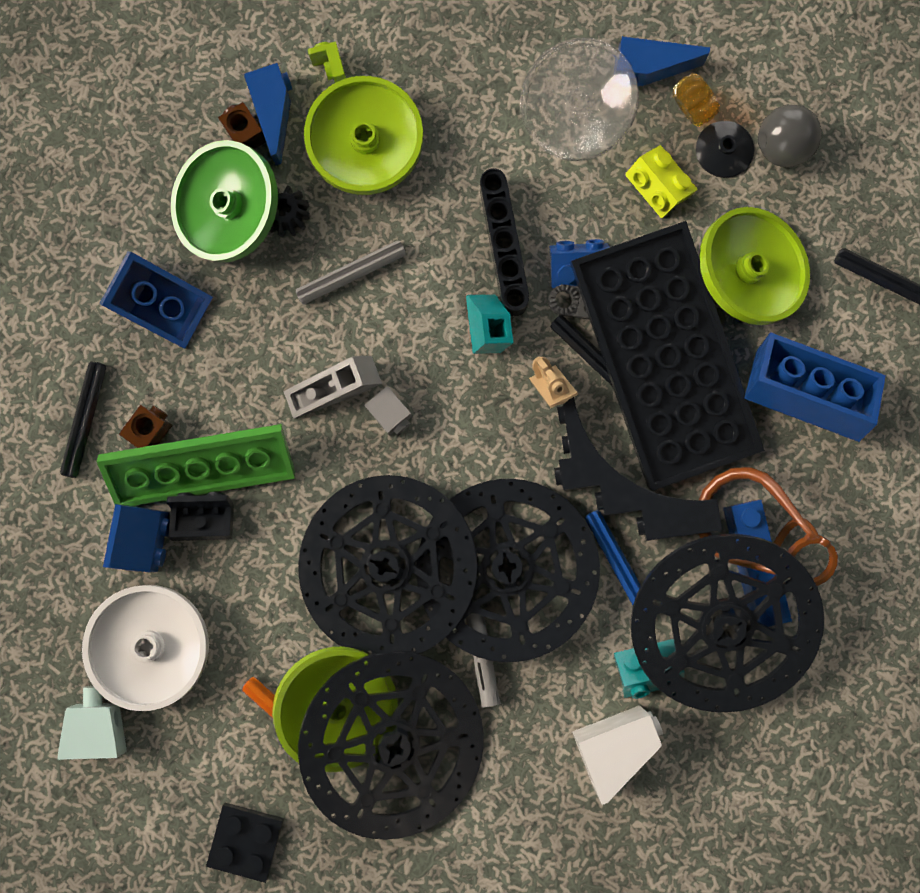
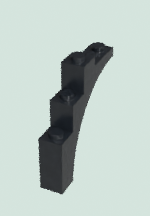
M574 397L564 403L563 406L557 407L559 423L566 424L567 436H562L564 454L570 453L571 458L559 460L560 467L554 468L556 485H562L564 492L600 487L601 492H595L597 510H604V516L641 511L642 517H636L638 534L639 536L645 535V541L722 530L717 499L683 500L657 494L636 485L611 467L591 443L579 418Z

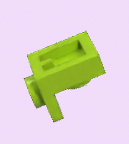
M336 41L331 43L321 42L308 49L313 67L324 64L328 81L334 79L336 83L346 79Z

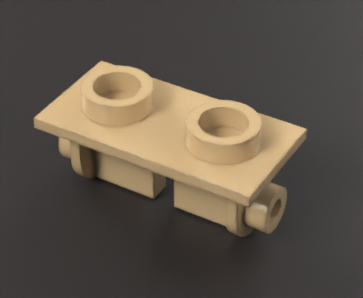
M546 357L534 359L532 368L535 375L529 379L550 408L564 404L569 399L578 395V392L556 365L551 367Z

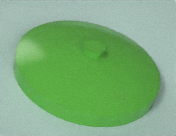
M216 141L197 150L181 168L172 191L171 216L174 229L180 241L193 254L214 262H232L249 255L264 241L276 216L278 189L274 173L260 153L236 141Z

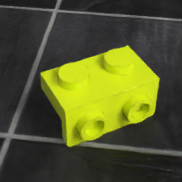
M661 145L640 156L625 174L660 218L665 217L675 206L691 197L698 190L691 182L689 176L681 170L671 155Z

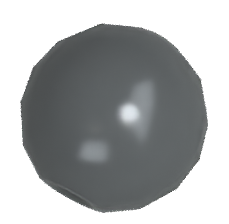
M786 104L774 109L763 119L758 133V145L763 156L772 164L780 167L793 168L805 163L819 148L822 137L820 122L815 113L802 105Z

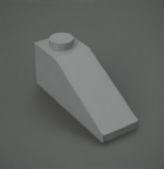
M352 356L283 392L293 419L364 393L382 384L372 356Z

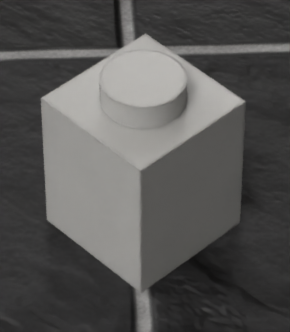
M388 386L364 405L389 436L393 432L399 435L411 424L408 421L412 417L411 413Z

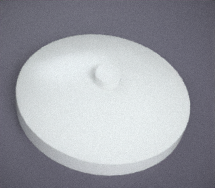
M141 585L126 588L106 599L91 616L82 642L84 668L95 689L111 703L134 711L160 709L185 696L200 679L209 653L207 628L197 608L182 594L170 588L157 585Z

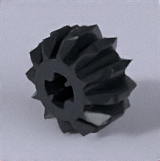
M287 185L284 192L281 193L277 187V212L269 232L278 231V235L283 238L287 230H289L290 234L295 237L296 231L294 228L299 227L305 230L306 225L302 220H308L311 217L310 213L306 211L310 207L308 200H302L303 194L299 190L293 193L292 188ZM289 207L290 213L285 212L284 208ZM281 210L286 213L285 216H281Z

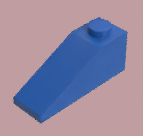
M622 36L617 53L614 83H621L626 88H635L701 67L710 53V47Z
M278 63L245 73L244 77L270 155L275 165H279L282 163L291 105L288 91L293 90L287 72L281 74Z

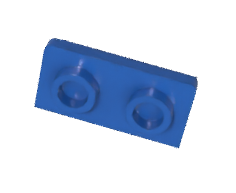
M600 239L587 240L586 244H574L573 241H559L556 245L549 246L551 256V287L555 288L561 284L578 286L570 262L609 248L608 243H604Z

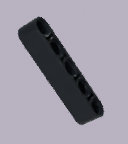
M491 168L486 170L480 178L481 202L500 301L510 313V316H519L526 311L529 302V291L507 178L501 170ZM489 182H496L501 188L491 191L485 185ZM495 210H502L506 213V217L497 220L491 216V213ZM500 238H507L511 241L512 245L509 248H501L497 245L496 241ZM512 266L517 270L518 274L514 277H506L501 270L504 267ZM511 295H518L522 298L523 303L515 307L508 303L507 298Z

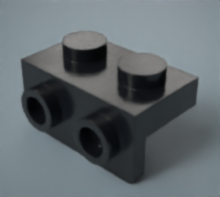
M183 492L178 493L177 496L167 497V504L171 508L168 535L171 541L232 539L234 504L228 495L222 492H209L207 495L195 496L192 493Z

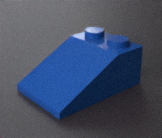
M128 251L99 304L185 349L213 297L133 252Z

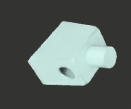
M94 686L83 687V704H75L66 708L58 749V760L118 758L126 753L120 707L113 703H103V696Z

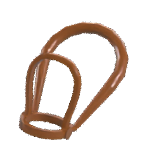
M752 467L731 468L716 475L703 489L699 500H712L713 496L723 485L734 480L749 479L762 484L793 518L781 529L773 543L781 546L789 532L799 525L806 535L796 541L788 549V552L795 557L803 547L809 544H821L828 550L829 562L826 569L819 576L813 578L816 586H819L834 574L838 563L835 547L830 544L831 541L819 535L815 527L801 516L782 487L768 473ZM711 532L699 533L700 538L712 536ZM715 553V557L719 558V554ZM730 559L728 561L730 564L775 575L770 569L755 562L740 559Z

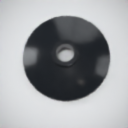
M718 121L708 125L699 135L696 142V156L702 168L711 175L720 178H730L741 174L748 168L754 156V143L749 132L741 125L732 121ZM723 142H729L732 145V149L724 148Z

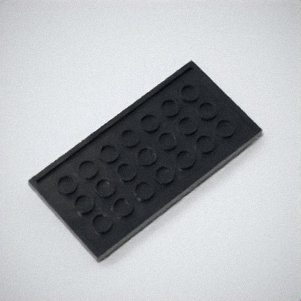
M687 221L570 262L649 491L765 451L748 400L744 399L745 391L715 303L704 283L700 269V259Z

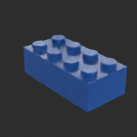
M770 332L756 351L744 399L860 442L877 425L886 375Z

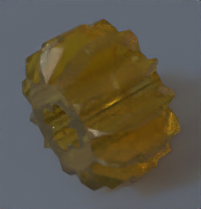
M692 72L687 77L685 76L679 80L678 84L673 87V97L676 100V104L691 124L700 127L704 123L707 124L719 113L720 104L717 101V97L700 75Z

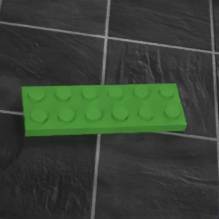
M282 424L99 454L97 458V465L113 502L118 505L135 506L165 501L167 497L177 496L178 493L183 492L201 495L209 492L295 479V469Z

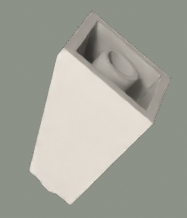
M640 705L572 732L593 788L602 805L608 803L662 746L659 736L663 735V731L657 717H653L651 711L647 712Z

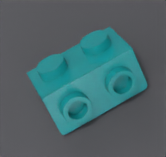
M673 639L657 642L659 650L664 657H668L675 651ZM634 648L614 653L615 663L623 685L622 692L624 698L632 697L639 699L646 697L650 692L659 690L644 673ZM682 670L679 674L684 677L685 671Z

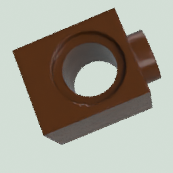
M244 102L228 107L218 117L232 141L242 143L252 149H256L266 142L261 128ZM242 123L248 124L243 131H235L238 125Z
M140 405L119 435L137 448L158 445L173 425L165 420L168 415L158 407L153 405L151 408ZM152 420L153 430L145 435L143 425L146 421Z

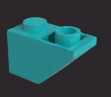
M467 295L466 302L473 354L503 352L514 343L510 313L496 295Z

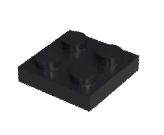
M225 802L221 809L206 867L266 883L284 818Z

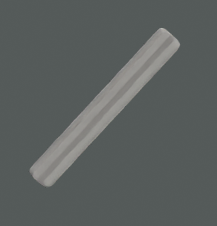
M395 241L297 288L296 295L302 304H307L406 255L405 249L400 241Z

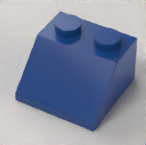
M115 504L103 567L141 572H158L159 567L163 566L166 557V550L162 548L164 538L169 535V512Z

